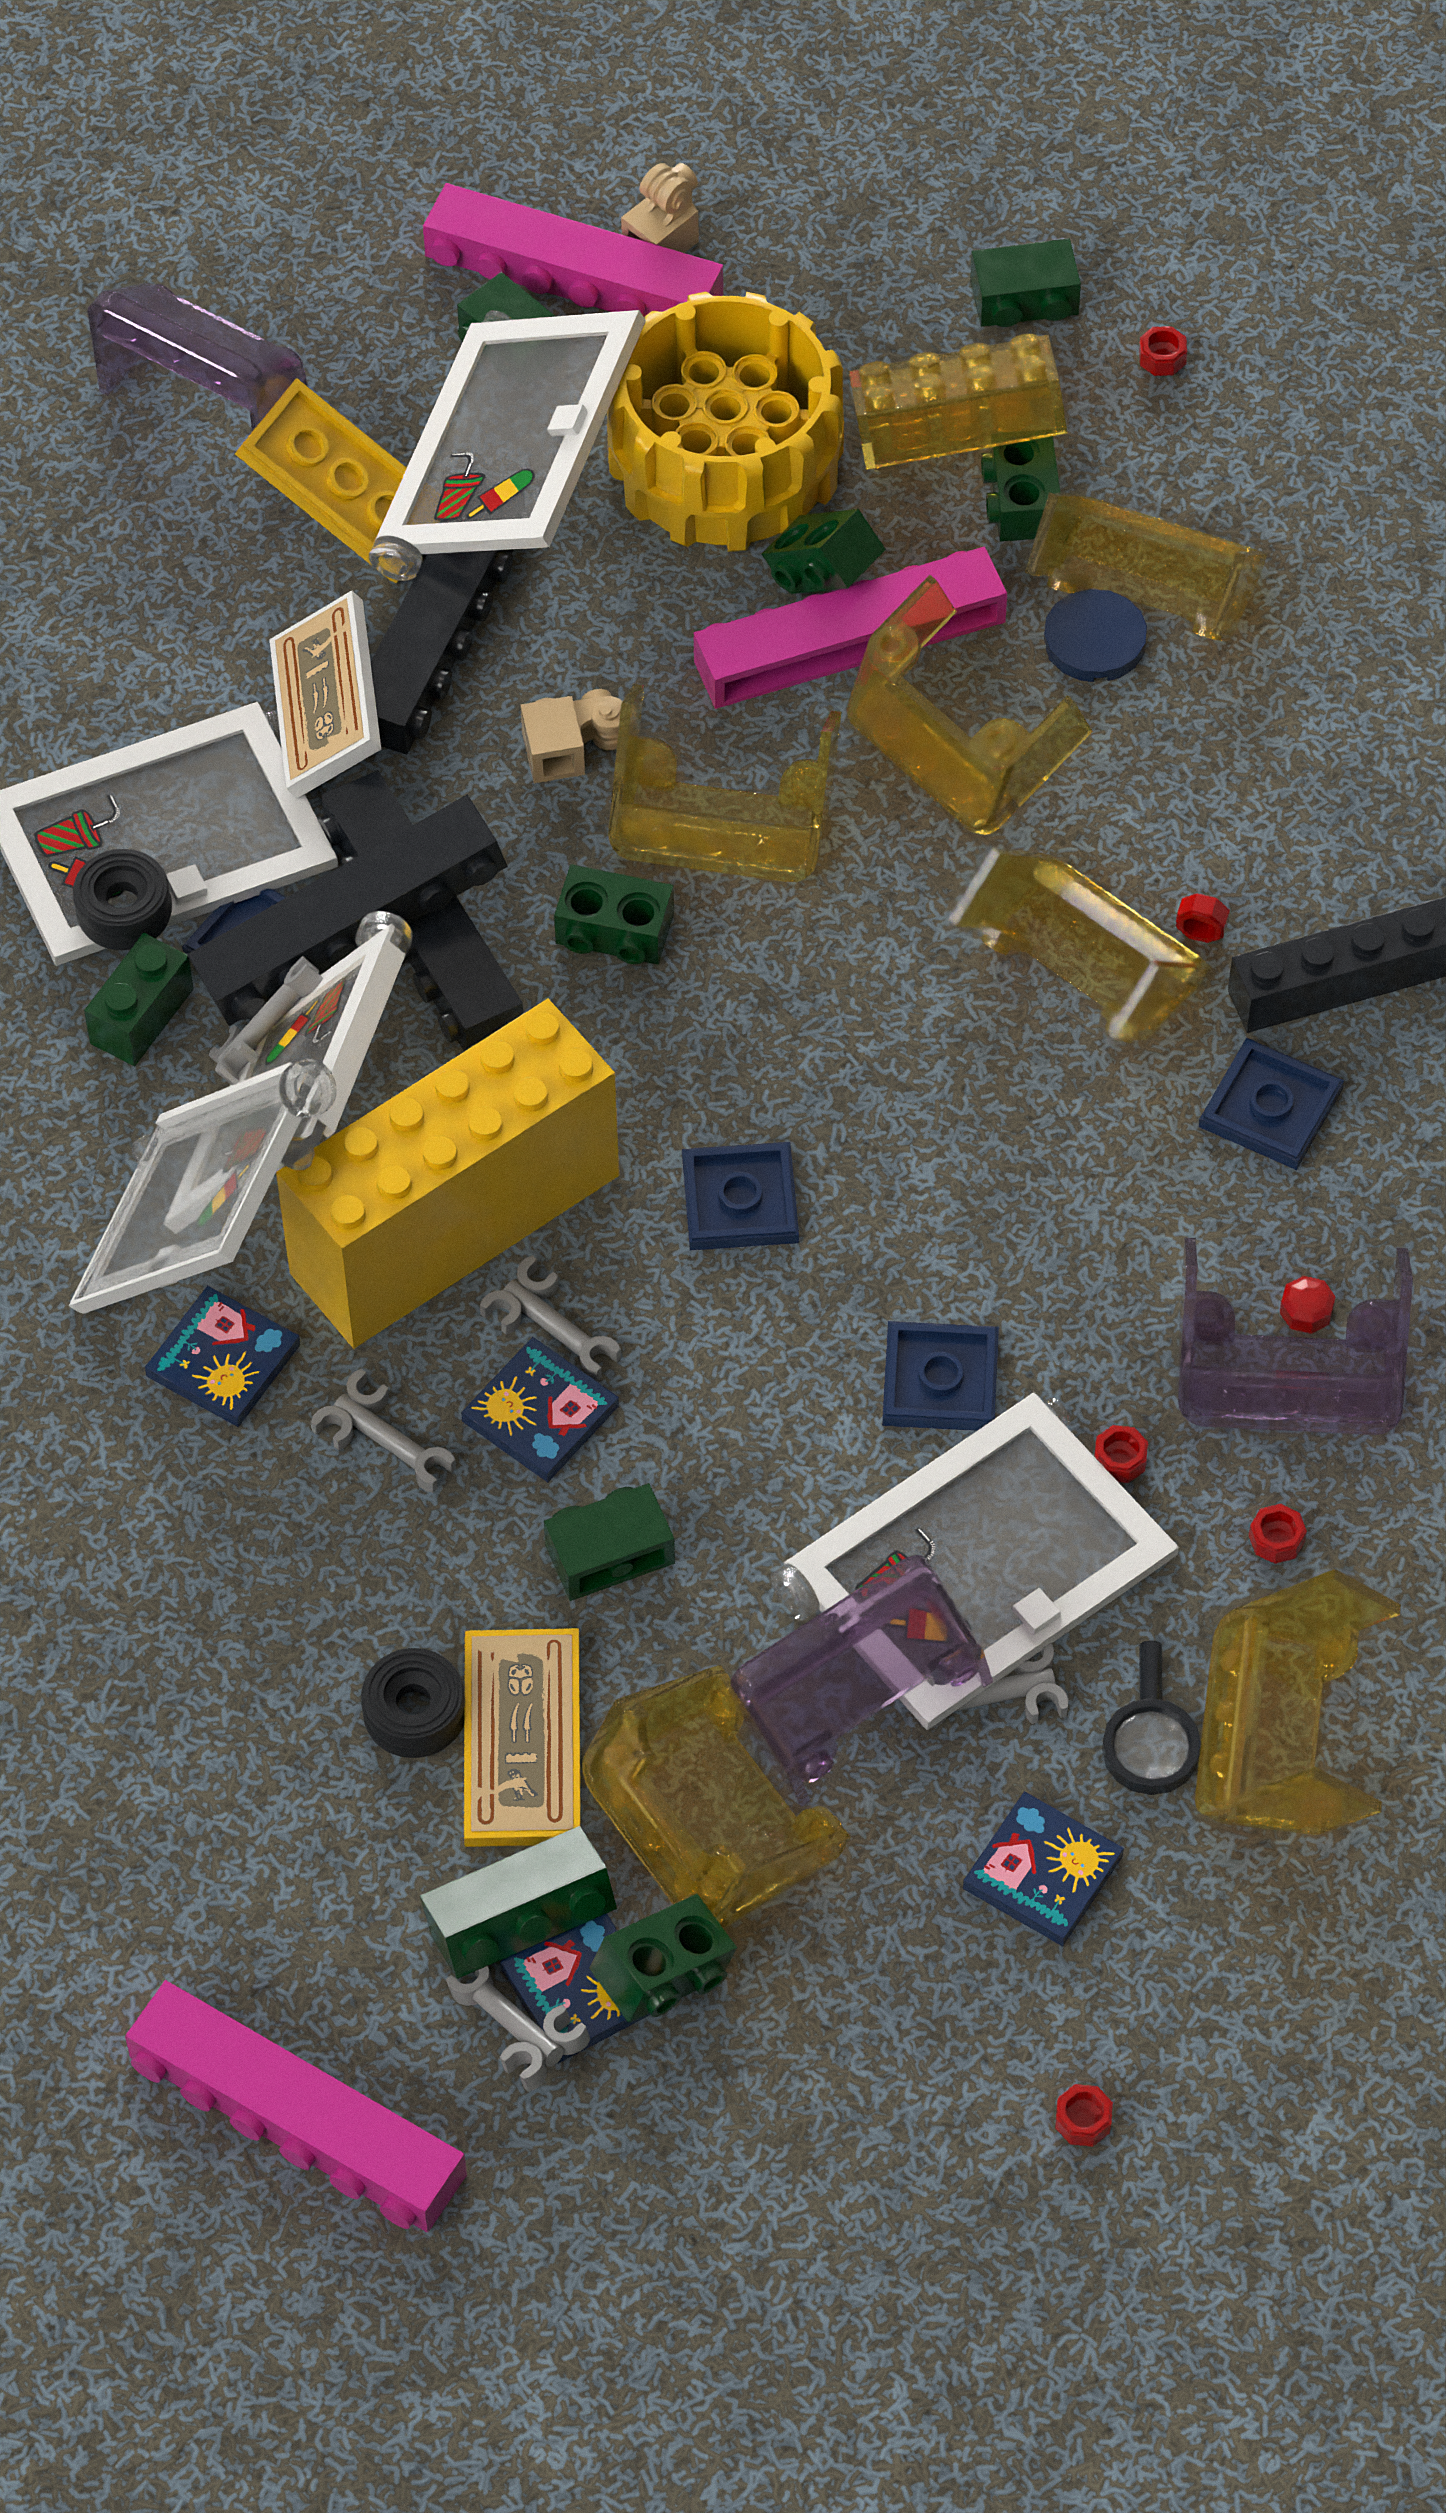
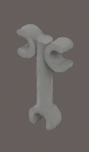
M302 956L287 973L284 984L242 1030L236 1025L229 1029L230 1036L224 1045L219 1049L214 1046L209 1053L210 1058L217 1063L216 1073L231 1085L239 1081L238 1074L248 1062L254 1064L258 1060L259 1055L253 1049L300 997H306L320 984L323 977L318 974V968Z
M533 1255L525 1258L517 1269L518 1280H511L503 1290L488 1293L482 1299L480 1304L481 1315L487 1318L496 1309L504 1308L509 1310L510 1313L501 1321V1331L507 1335L519 1327L522 1320V1311L580 1357L581 1370L595 1381H598L602 1377L601 1367L592 1358L597 1354H605L613 1361L618 1362L621 1359V1349L618 1343L606 1336L591 1338L542 1299H546L556 1292L559 1285L558 1275L552 1272L543 1281L535 1282L530 1280L529 1277L538 1269L537 1259Z
M362 1369L353 1372L346 1384L347 1394H342L333 1406H325L313 1415L311 1420L312 1432L317 1435L329 1424L341 1426L342 1428L333 1437L334 1448L341 1450L352 1441L354 1426L415 1469V1477L419 1487L427 1492L434 1493L438 1489L437 1479L426 1470L430 1466L440 1465L452 1473L456 1469V1460L453 1454L441 1447H432L425 1450L374 1413L381 1410L388 1402V1387L383 1384L374 1394L363 1395L358 1391L367 1382L366 1372Z
M1049 1643L1040 1651L1042 1655L1040 1660L1036 1662L1024 1661L1014 1669L1017 1675L1000 1679L956 1711L1026 1696L1024 1711L1026 1718L1031 1724L1038 1723L1039 1712L1037 1704L1043 1700H1049L1056 1704L1060 1718L1067 1717L1068 1696L1062 1687L1056 1685L1052 1670L1054 1660L1052 1643ZM927 1680L931 1686L937 1684V1682ZM944 1718L942 1721H940L933 1727H938L939 1725L944 1723L946 1718Z
M488 1966L475 1971L474 1974L478 1978L469 1984L458 1982L452 1975L446 1979L451 1995L457 2003L465 2006L479 2004L520 2041L509 2045L503 2050L500 2060L504 2071L508 2074L521 2064H531L519 2075L524 2089L528 2092L537 2089L543 2084L547 2076L546 2066L551 2067L555 2065L563 2055H572L580 2052L590 2041L587 2028L582 2022L572 2031L560 2033L561 2029L571 2022L567 2009L563 2005L557 2006L547 2013L543 2023V2031L493 1986L494 1982Z

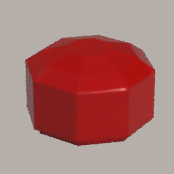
M1172 326L1152 327L1140 337V366L1154 376H1172L1186 365V336Z
M1196 893L1182 898L1176 917V927L1189 939L1205 943L1216 941L1224 937L1229 921L1230 909L1216 897Z
M1302 1276L1286 1284L1281 1300L1280 1315L1290 1329L1312 1334L1330 1324L1336 1296L1324 1280Z
M1112 1425L1096 1436L1094 1457L1118 1482L1129 1483L1145 1472L1148 1441L1135 1427Z
M1283 1504L1261 1508L1252 1521L1249 1530V1538L1255 1554L1274 1564L1295 1559L1305 1543L1307 1534L1301 1514Z
M1074 2084L1058 2097L1055 2129L1070 2145L1093 2147L1110 2134L1113 2102L1098 2086Z

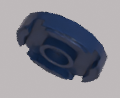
M1087 589L1070 593L1055 603L1046 617L1044 632L1046 652L1049 660L1062 673L1080 681L1094 682V678L1108 677L1107 681L1118 679L1136 668L1145 654L1147 625L1142 612L1128 598L1117 593L1098 589Z

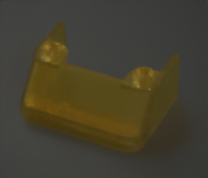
M1049 493L1025 573L1033 576H1048L1047 586L1067 593L1077 592L1078 586L1112 591L1129 600L1185 617L1186 620L1194 623L1191 632L1221 641L1223 635L1235 633L1260 578L1267 553L1077 493Z
M929 575L871 635L847 703V716L854 728L965 829L975 834L986 835L998 830L1093 731L1076 703L1067 695L1031 733L1012 719L997 718L986 723L971 738L903 678L918 661L921 648L957 612L938 581Z
M633 684L621 703L608 830V838L613 850L619 856L632 861L783 882H799L810 876L819 860L833 791L842 712L831 710L821 730L818 760L801 759L790 764L781 777L779 796L676 782L678 760L673 748L661 739L639 736L644 685Z
M992 848L948 919L956 927L978 928L983 932L980 939L987 946L1001 954L1008 955L1011 949L1018 952H1027L1103 1006L1101 1014L1108 1020L1104 1026L1108 1031L1107 1035L1114 1040H1122L1127 1043H1132L1134 1040H1147L1200 987L1211 969L1205 960L1067 863L1046 853Z
M1333 1569L1237 1607L1221 1619L1212 1640L1195 1791V1805L1201 1814L1221 1824L1319 1835L1381 1813L1382 1801L1315 1767L1323 1683L1340 1677L1353 1667L1358 1656L1359 1631L1400 1615L1401 1604L1337 1569Z

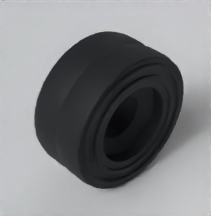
M132 849L109 850L91 858L83 865L76 876L73 886V900L77 921L85 935L94 943L113 950H131L143 933L157 938L168 925L172 912L169 882L161 865L151 856ZM119 891H129L137 896V900L126 908H116L108 903L109 898Z
M406 1648L384 1656L370 1669L362 1686L361 1705L365 1727L378 1746L396 1756L422 1758L440 1752L456 1739L464 1724L465 1692L461 1676L445 1657L431 1650ZM409 1692L423 1693L430 1700L428 1708L417 1715L403 1713L398 1708L397 1703L403 1695Z

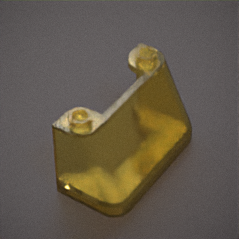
M717 1665L616 1699L584 1755L582 1771L585 1783L593 1797L670 1902L675 1904L698 1893L717 1921L725 1929L835 1861L841 1855L851 1837L843 1828L839 1819L825 1807L813 1806L804 1809L798 1817L795 1816L736 1737L745 1717V1697L723 1667Z

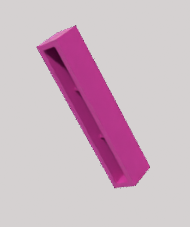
M445 183L423 224L425 256L434 259L437 263L443 266L456 265L473 270L490 280L502 272L516 284L523 285L534 293L557 295L570 299L575 304L585 308L597 307L610 312L639 310L643 317H645L651 311L663 312L680 303L687 302L688 295L708 292L712 296H723V264L449 183Z
M985 546L967 552L958 551L947 558L920 566L911 565L901 569L899 572L876 579L857 581L848 589H839L825 594H813L802 601L775 609H762L754 615L731 622L712 624L704 630L694 632V663L713 706L717 709L1005 623L1007 591Z
M167 1980L163 1982L125 2035L129 2056L132 2059L131 2065L142 2076L156 2083L165 2078L181 2088V2095L196 2108L208 2112L214 2107L231 2117L229 2120L231 2125L242 2135L258 2141L261 2136L269 2139L280 2146V2153L290 2163L304 2170H309L311 2165L330 2175L329 2181L344 2195L352 2199H359L361 2195H364L381 2205L379 2208L381 2213L389 2221L401 2228L409 2229L413 2224L428 2233L467 2176L465 2154Z

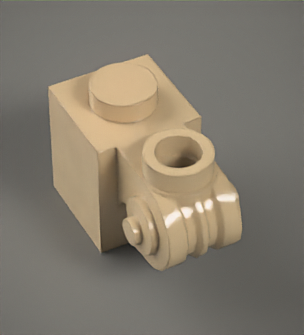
M665 163L652 167L644 176L639 188L640 193L646 198L621 217L622 235L685 253L699 242L698 210L692 203V191L697 188L698 180L694 172L683 163H679L672 168Z
M605 689L591 690L585 693L581 700L573 701L572 696L556 699L542 698L532 703L520 705L522 735L534 783L585 775L584 743L589 740H593L595 745L601 749L615 750L625 744L628 738V709L623 701L613 697Z

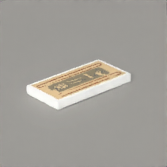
M353 591L348 592L269 639L286 789L296 798L308 793L381 750L363 600Z

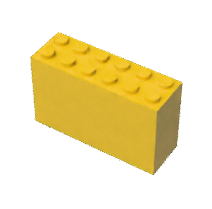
M550 999L544 1000L276 1171L291 1276L352 1348L355 1349L619 1176L615 1072Z

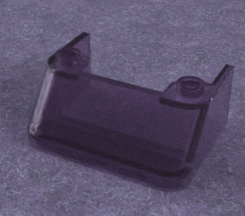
M142 283L105 290L88 307L87 313L99 391L107 396L137 361L144 356L249 409L253 431L296 378L307 386L303 362L293 350L287 347H279L175 295L164 285Z
M1184 1238L1179 1322L1178 1404L1182 1415L1189 1422L1203 1427L1364 1435L1384 1434L1392 1430L1399 1423L1403 1413L1413 1285L1408 1248H1397L1393 1300L1370 1299L1359 1303L1351 1310L1347 1318L1345 1339L1235 1334V1311L1231 1302L1217 1292L1196 1290L1198 1273L1196 1238Z
M914 1555L898 1562L747 1661L732 1676L730 1687L752 1738L800 1807L811 1802L803 1782H814L825 1776L834 1766L833 1758L838 1750L836 1739L930 1677L937 1685L950 1683L951 1686L956 1687L976 1676L983 1688L991 1684L993 1679L982 1647L939 1576L923 1555Z

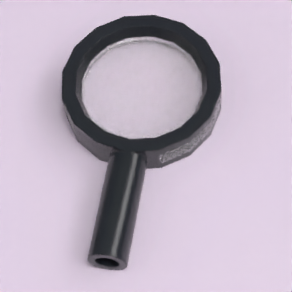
M1149 1640L1139 1645L1140 1700L1132 1701L1118 1709L1106 1724L1102 1752L1106 1768L1118 1783L1133 1792L1156 1795L1171 1792L1188 1781L1197 1768L1201 1741L1197 1725L1188 1713L1175 1704L1163 1700L1162 1644L1158 1641Z

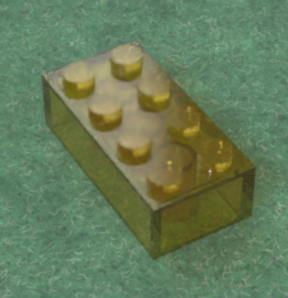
M1022 334L1012 338L1010 342L989 346L984 343H973L962 347L960 351L940 355L933 352H924L914 355L907 361L890 364L875 361L864 364L857 370L848 371L866 470L1068 433L1060 380L1049 335Z

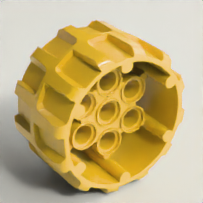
M708 292L688 295L687 302L680 303L666 311H651L644 317L646 320L607 411L609 472L614 479L624 481L625 505L634 517L639 521L652 520L670 532V541L689 547L695 542L727 545L728 552L747 551L751 542L782 533L799 515H806L817 502L826 505L837 489L838 460L844 452L843 367L835 351H825L821 342L816 337V324L801 312L793 315L782 308L768 303L765 295L746 292L745 297L712 296Z

